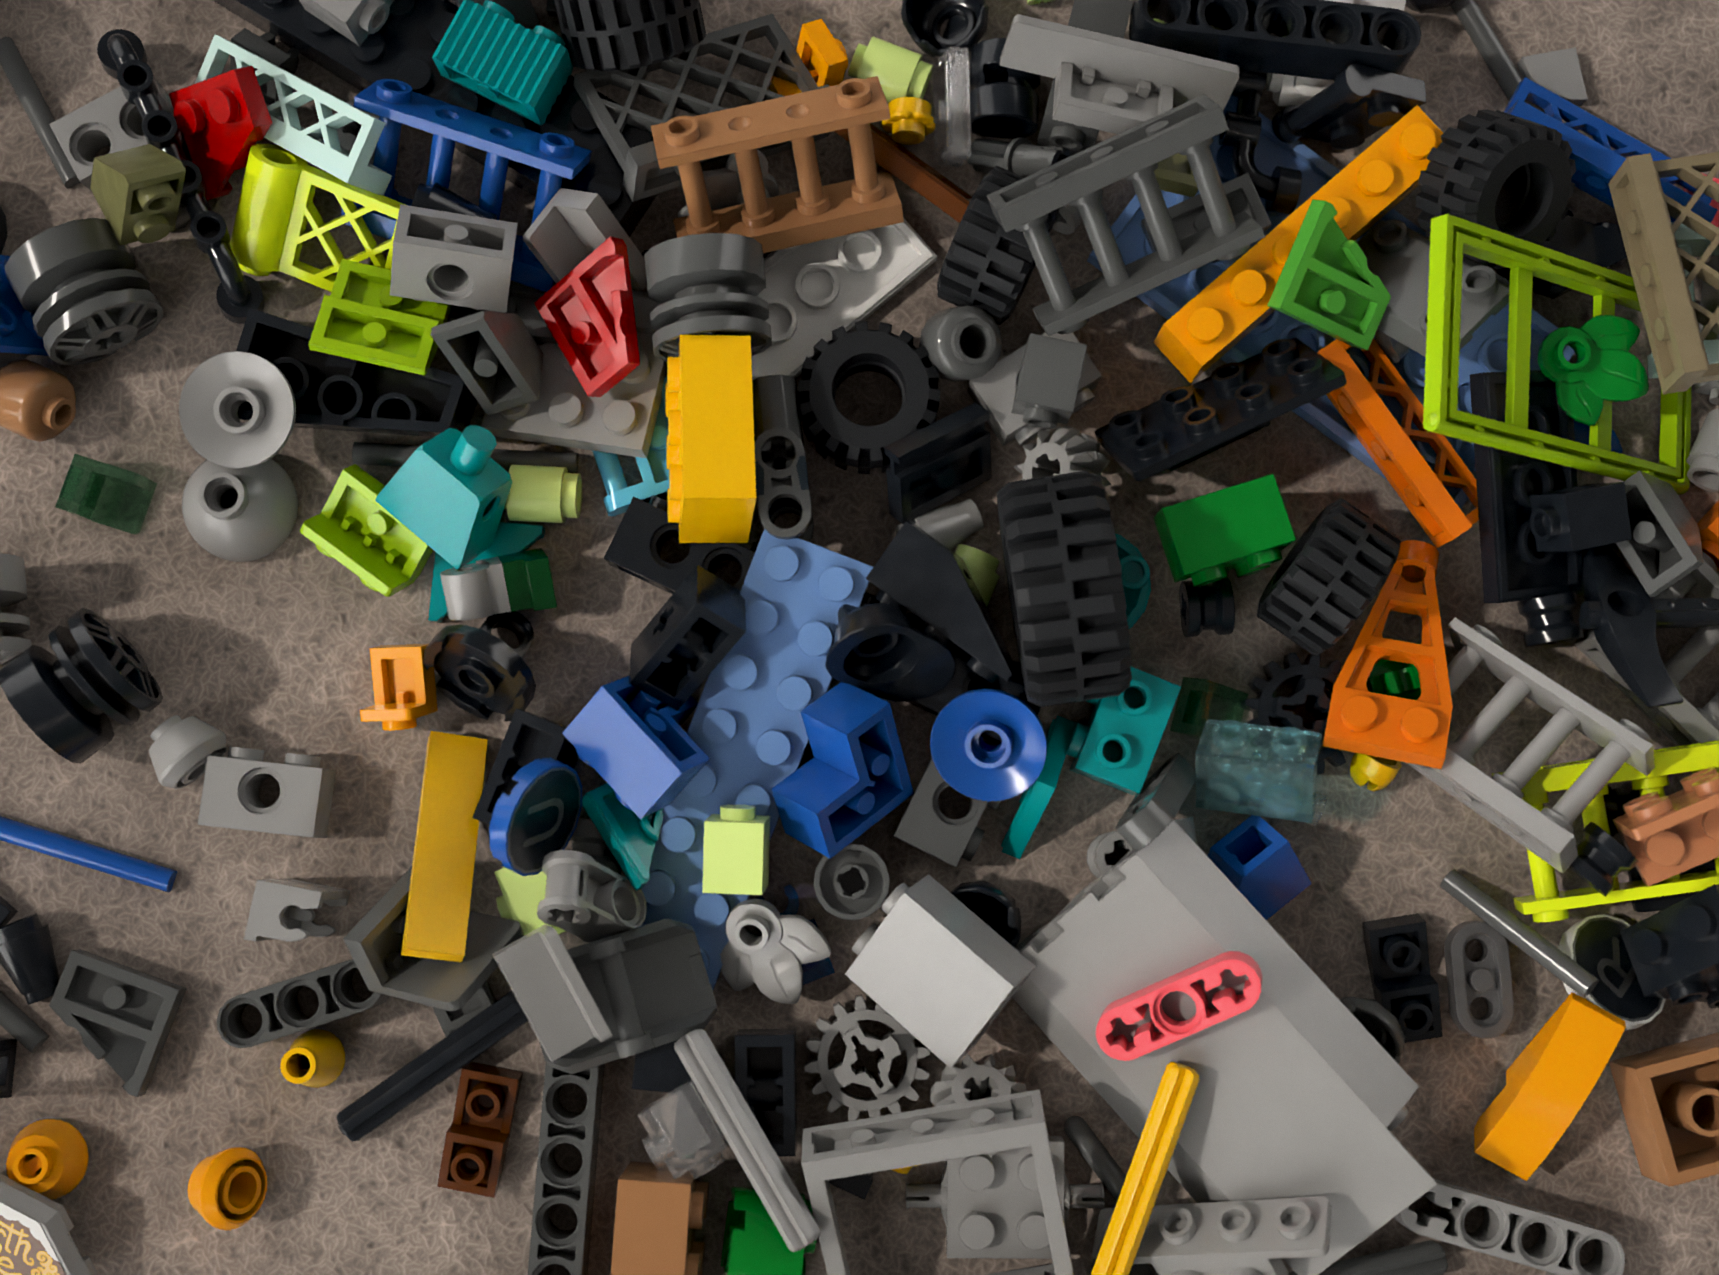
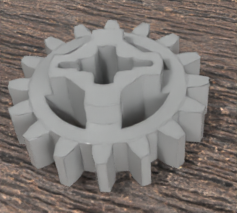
M862 994L856 995L854 1010L847 1011L838 1001L833 1004L837 1019L830 1022L825 1018L819 1017L816 1020L815 1024L824 1035L822 1039H807L806 1047L818 1053V1058L806 1062L804 1067L805 1072L820 1074L821 1078L814 1083L811 1091L814 1095L822 1094L826 1091L831 1094L827 1104V1110L830 1113L837 1110L843 1104L848 1107V1121H853L858 1118L860 1110L868 1111L870 1118L880 1116V1109L888 1107L892 1114L901 1113L898 1100L902 1096L913 1101L918 1100L919 1093L911 1084L913 1079L928 1080V1070L917 1065V1059L930 1055V1050L924 1045H915L913 1041L915 1037L881 1006L875 1003L874 1008H866L865 1000ZM858 1021H879L888 1025L893 1030L882 1036L864 1032ZM840 1032L846 1044L842 1060L829 1068V1048L835 1036ZM852 1036H856L860 1044L865 1045L869 1051H875L879 1048L883 1052L877 1058L878 1074L882 1082H879L874 1073H870L865 1066L858 1069L852 1066L857 1060L856 1042ZM906 1050L904 1073L898 1083L894 1085L889 1075L892 1059ZM851 1083L871 1088L875 1097H859L848 1093L842 1087L845 1088Z

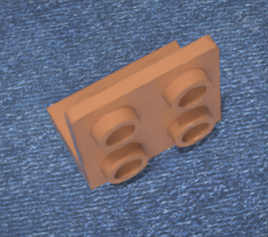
M1715 767L1700 770L1681 779L1680 783L1683 789L1673 794L1660 797L1658 792H1651L1625 803L1623 808L1626 814L1612 819L1627 850L1639 861L1635 866L1644 884L1648 887L1719 857V772H1717Z

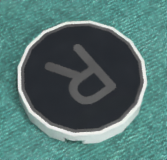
M1606 914L1588 916L1565 931L1558 946V949L1599 979L1596 987L1584 999L1623 1019L1626 1030L1636 1029L1651 1022L1662 1011L1665 999L1644 997L1620 934V931L1631 925L1622 919ZM1563 982L1568 995H1570L1571 992L1579 995L1577 992H1575L1573 989H1571L1568 985H1566Z

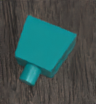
M477 425L467 426L462 433L458 429L448 428L417 448L381 490L375 501L455 569L459 570L492 545L513 481L510 473L490 457L497 445V441L490 431Z

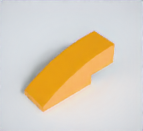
M1571 992L1506 1070V1086L1479 1117L1474 1127V1153L1527 1181L1551 1152L1591 1093L1626 1028L1625 1021Z

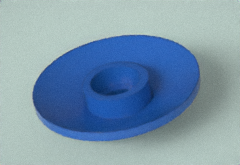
M977 689L958 695L940 711L932 727L930 750L936 769L953 789L976 800L1002 801L1023 793L1037 780L1046 761L1047 737L1039 717L1023 700L1001 690ZM987 730L994 731L1000 735L1002 742L998 745H989L984 742L981 734Z

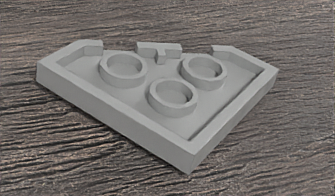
M632 290L640 365L601 398L587 396L557 343H544L540 346L544 356L539 400L491 415H487L485 412L481 427L490 431L495 437L647 458L662 399L661 393L664 378L667 376V361L654 356L652 335L656 330L652 329L650 312L661 304L650 299L648 292Z

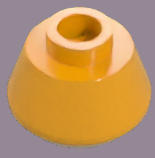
M43 1119L33 1122L23 1128L11 1144L6 1161L7 1175L10 1179L51 1200L60 1198L73 1191L82 1181L88 1167V1147L82 1134L66 1121Z
M232 1147L206 1157L194 1168L188 1183V1198L192 1207L211 1226L221 1230H233L247 1223L260 1209L267 1192V1175L262 1160L254 1151L243 1147Z

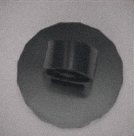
M516 611L491 615L487 617L480 628L462 624L446 626L436 634L425 649L423 659L425 669L428 670L430 667H434L441 677L435 686L459 708L479 718L488 720L491 714L496 712L505 714V722L511 721L516 708L525 711L534 698L536 684L530 668L523 660L533 642L534 632L529 620ZM498 627L511 630L519 640V647L512 649L504 641L493 636L491 630Z

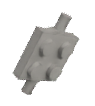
M1049 1136L1064 1222H1066L1069 1215V1208L1104 1209L1105 1201L1103 1198H1105L1103 1183L1069 1184L1064 1172L1063 1137ZM1031 1146L995 1153L992 1158L988 1154H982L968 1158L946 1160L940 1184L906 1183V1209H941V1214L946 1224L947 1258L1052 1259Z

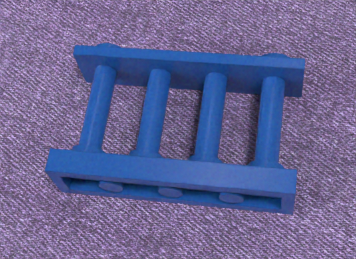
M377 80L354 97L353 107L378 115L379 120L386 123L375 147L373 165L392 175L384 196L408 206L412 205L413 200L400 196L394 189L402 124L433 134L426 185L431 187L437 182L449 189L455 142L487 152L478 206L488 212L497 214V220L500 219L509 159L540 169L531 224L561 188L563 177L572 180L591 159L592 151L576 146L575 142L568 136L559 133L540 134L413 92L409 84L400 80ZM355 203L357 209L363 206ZM375 210L362 215L371 234L386 239L392 238L397 219ZM350 222L344 223V225L352 227ZM516 234L511 280L547 292L556 284L525 244L523 236Z

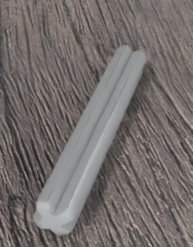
M700 1028L688 1032L674 1044L677 1055L788 1249L792 1252L803 1249L817 1240L821 1235L820 1228L706 1031Z

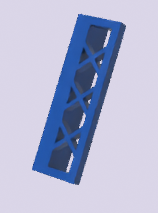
M1526 77L1518 84L1504 110L1505 113L1547 126L1561 133V139L1568 141L1572 149L1569 158L1575 160L1576 172L1571 177V182L1575 183V187L1613 208L1614 204L1608 183L1626 160L1625 157L1651 153L1653 161L1671 159ZM1525 99L1544 109L1545 113L1524 102ZM1577 130H1582L1585 133L1591 135L1593 137V140L1581 134ZM1676 176L1660 178L1663 193L1684 207L1692 195L1673 184H1678L1693 193L1697 190ZM1703 193L1691 211L1711 223L1718 209L1709 205L1712 198ZM1670 216L1671 222H1674L1675 219Z

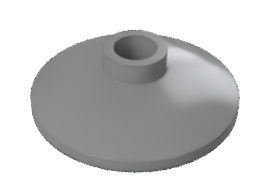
M240 351L225 352L207 359L191 373L181 393L179 418L186 439L194 450L206 460L228 468H249L268 461L284 447L294 427L296 402L289 381L273 363L252 353ZM249 402L253 407V415L249 421L242 423L237 415L238 408L241 404Z

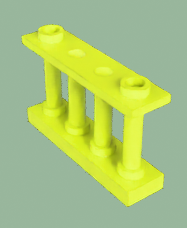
M1719 740L1654 749L1655 768L1648 776L1625 762L1608 783L1631 780L1632 789L1639 790L1640 796L1651 792H1658L1660 797H1664V786L1670 785L1668 778L1670 774L1691 771L1693 774L1709 767H1715L1717 772H1719ZM1595 758L1542 766L1521 790L1524 794L1522 799L1541 812L1544 808L1543 804L1549 802L1547 792L1569 789ZM1607 783L1581 814L1584 828L1590 822H1593L1610 835L1603 795L1609 794ZM1527 849L1535 895L1514 897L1513 901L1517 911L1523 915L1532 914L1533 922H1553L1568 919V909L1702 891L1714 884L1719 885V857L1714 859L1716 870L1682 875L1677 874L1649 887L1644 884L1643 880L1619 883L1617 875L1613 880L1614 889L1605 897L1593 887L1559 891L1555 868Z

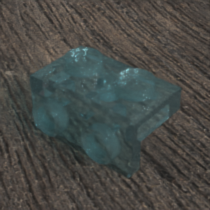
M1207 720L1195 754L1196 808L1312 823L1316 809L1317 762L1322 746V734L1294 727L1280 728L1246 724L1236 720Z

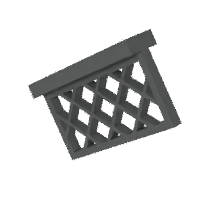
M773 14L707 33L704 40L689 51L659 63L626 70H587L574 74L573 84L624 171L622 185L632 202L682 186L678 166L664 169L659 168L654 140L632 148L628 146L622 135L626 124L652 133L651 126L666 123L672 119L676 108L696 115L725 110L726 108L720 107L725 92L756 103L784 97L769 91L774 76L797 84L801 92L830 87L829 84L817 86V83ZM766 36L776 51L773 59L743 49L745 42ZM710 53L729 60L725 73L721 74L696 65L697 57ZM737 63L766 73L762 88L732 78ZM663 69L680 75L675 90L645 80L647 73ZM688 79L718 89L713 103L684 94L683 90ZM611 84L630 92L624 106L600 98L596 88ZM638 94L668 104L662 120L632 109ZM830 132L814 135V141L828 137ZM791 141L759 147L757 150H760L766 157L792 149ZM730 154L700 160L702 171L726 168Z

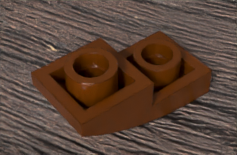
M472 1061L461 1069L453 1122L446 1132L437 1187L491 1198L496 1196L521 1086L522 1071Z

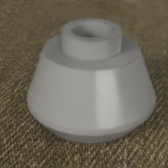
M174 715L161 723L151 733L150 737L154 743L148 752L159 783L165 787L180 789L191 784L205 773L208 755L224 756L227 751L226 734L195 716L182 720L179 715Z

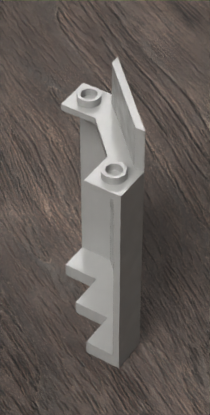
M1175 820L1144 848L1135 851L1132 847L1110 871L1085 886L1050 923L1029 935L1016 947V950L1036 967L1012 998L1139 1139L1167 1064L1170 1062L1181 1063L1197 1071L1200 1080L1167 1169L1197 1203L1325 1196L1328 1198L1332 1206L1329 1252L1323 1257L1283 1258L1297 1275H1319L1438 1184L1390 1132L1408 1115L1409 1110L1405 1107V1104L1419 1086ZM1224 952H1242L1252 957L1258 963L1263 977L1261 993L1256 1004L1249 1010L1134 1060H1116L1108 1056L1100 1048L1096 1039V1027L1103 1010L1110 1003ZM1231 969L1224 970L1222 983L1208 991L1205 990L1203 979L1197 982L1206 993L1208 1008L1212 1009L1215 1008L1212 1004L1214 993L1231 987L1237 995L1244 994V984L1248 977L1246 974L1236 977ZM1173 991L1162 998L1163 1011L1171 1019L1185 1021L1196 1013L1194 1000L1184 992ZM1143 1004L1147 1011L1144 1019L1126 1025L1121 1017L1116 1018L1115 1027L1111 1032L1113 1036L1124 1035L1129 1042L1134 1041L1136 1029L1140 1025L1152 1021L1149 1004ZM1154 1024V1031L1159 1032L1160 1030Z

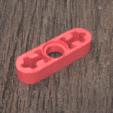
M1228 951L1110 1003L1103 1010L1096 1027L1097 1042L1100 1048L1111 1058L1120 1061H1130L1252 1008L1259 999L1263 981L1261 969L1258 963L1249 955L1238 951ZM1231 969L1236 977L1247 975L1248 979L1245 981L1243 989L1244 994L1237 995L1231 987L1214 993L1212 1004L1215 1008H1208L1206 993L1197 982L1198 980H1204L1205 990L1208 991L1222 983L1224 970ZM1173 991L1184 992L1194 1000L1196 1013L1185 1021L1171 1019L1163 1011L1162 998ZM1143 1004H1149L1152 1021L1140 1025L1136 1029L1134 1041L1129 1042L1124 1035L1113 1036L1111 1032L1115 1027L1116 1018L1121 1017L1126 1025L1144 1019L1147 1011ZM1154 1024L1160 1030L1159 1032L1154 1031Z

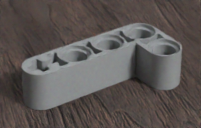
M1434 1179L1438 1184L1425 1193L1423 1197L1442 1207L1441 1216L1433 1211L1416 1208L1415 1211H1412L1408 1206L1394 1217L1396 1221L1419 1235L1546 1271L1545 1275H1623L1625 1254L1622 1245L1614 1236L1584 1221L1438 1179ZM1482 1206L1484 1220L1481 1227L1474 1232L1466 1233L1464 1219L1467 1212L1474 1207ZM1537 1222L1540 1228V1237L1537 1243L1530 1248L1523 1249L1521 1241L1524 1229L1530 1224ZM1594 1239L1596 1244L1594 1258L1589 1263L1581 1265L1579 1251L1583 1244Z

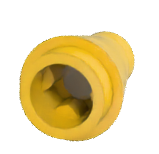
M314 1029L306 1031L294 1040L289 1051L282 1057L280 1063L281 1073L287 1081L294 1084H302L311 1088L327 1086L334 1082L343 1071L345 1065L344 1047L334 1034L326 1030ZM303 1055L309 1059L310 1067L303 1066Z

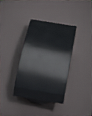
M1417 913L1362 922L1374 998L1397 1018L1405 1036L1404 1043L1443 1037L1438 983L1430 975L1426 921Z

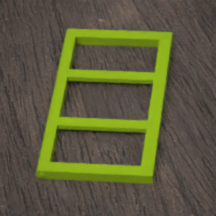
M1450 214L1432 218L1423 411L1424 429L1428 432L1626 481L1640 470L1670 483L1678 495L1686 493L1690 483L1687 477L1690 467L1687 463V458L1690 453L1692 386L1687 391L1663 394L1661 390L1659 463L1611 451L1612 401L1604 400L1600 418L1595 425L1589 427V445L1528 429L1533 276L1593 296V317L1599 315L1615 316V303L1641 312L1633 278ZM1463 253L1510 268L1505 423L1457 410Z

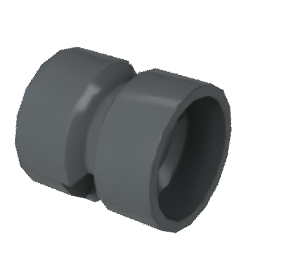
M849 844L831 859L826 856L821 858L815 869L813 886L817 900L827 912L839 919L858 920L870 916L882 906L888 895L890 878L886 864L875 851L864 845Z

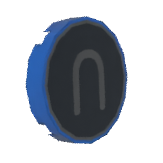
M552 758L535 759L519 769L512 778V780L518 782L517 785L513 788L510 795L502 793L495 804L491 818L489 841L493 857L502 862L501 866L521 876L540 873L543 871L542 861L545 855L566 848L577 827L581 812L582 784L577 771L567 764Z

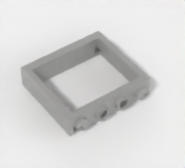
M1040 1089L803 1129L801 1163L814 1219L820 1228L821 1235L819 1236L827 1275H850L829 1180L1030 1146L1053 1264L987 1275H1074Z

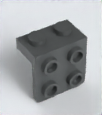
M411 866L351 929L343 940L369 991L447 1011H456L472 998L498 967L492 954L523 937L524 932L518 921L469 911L466 949L462 962L402 956Z

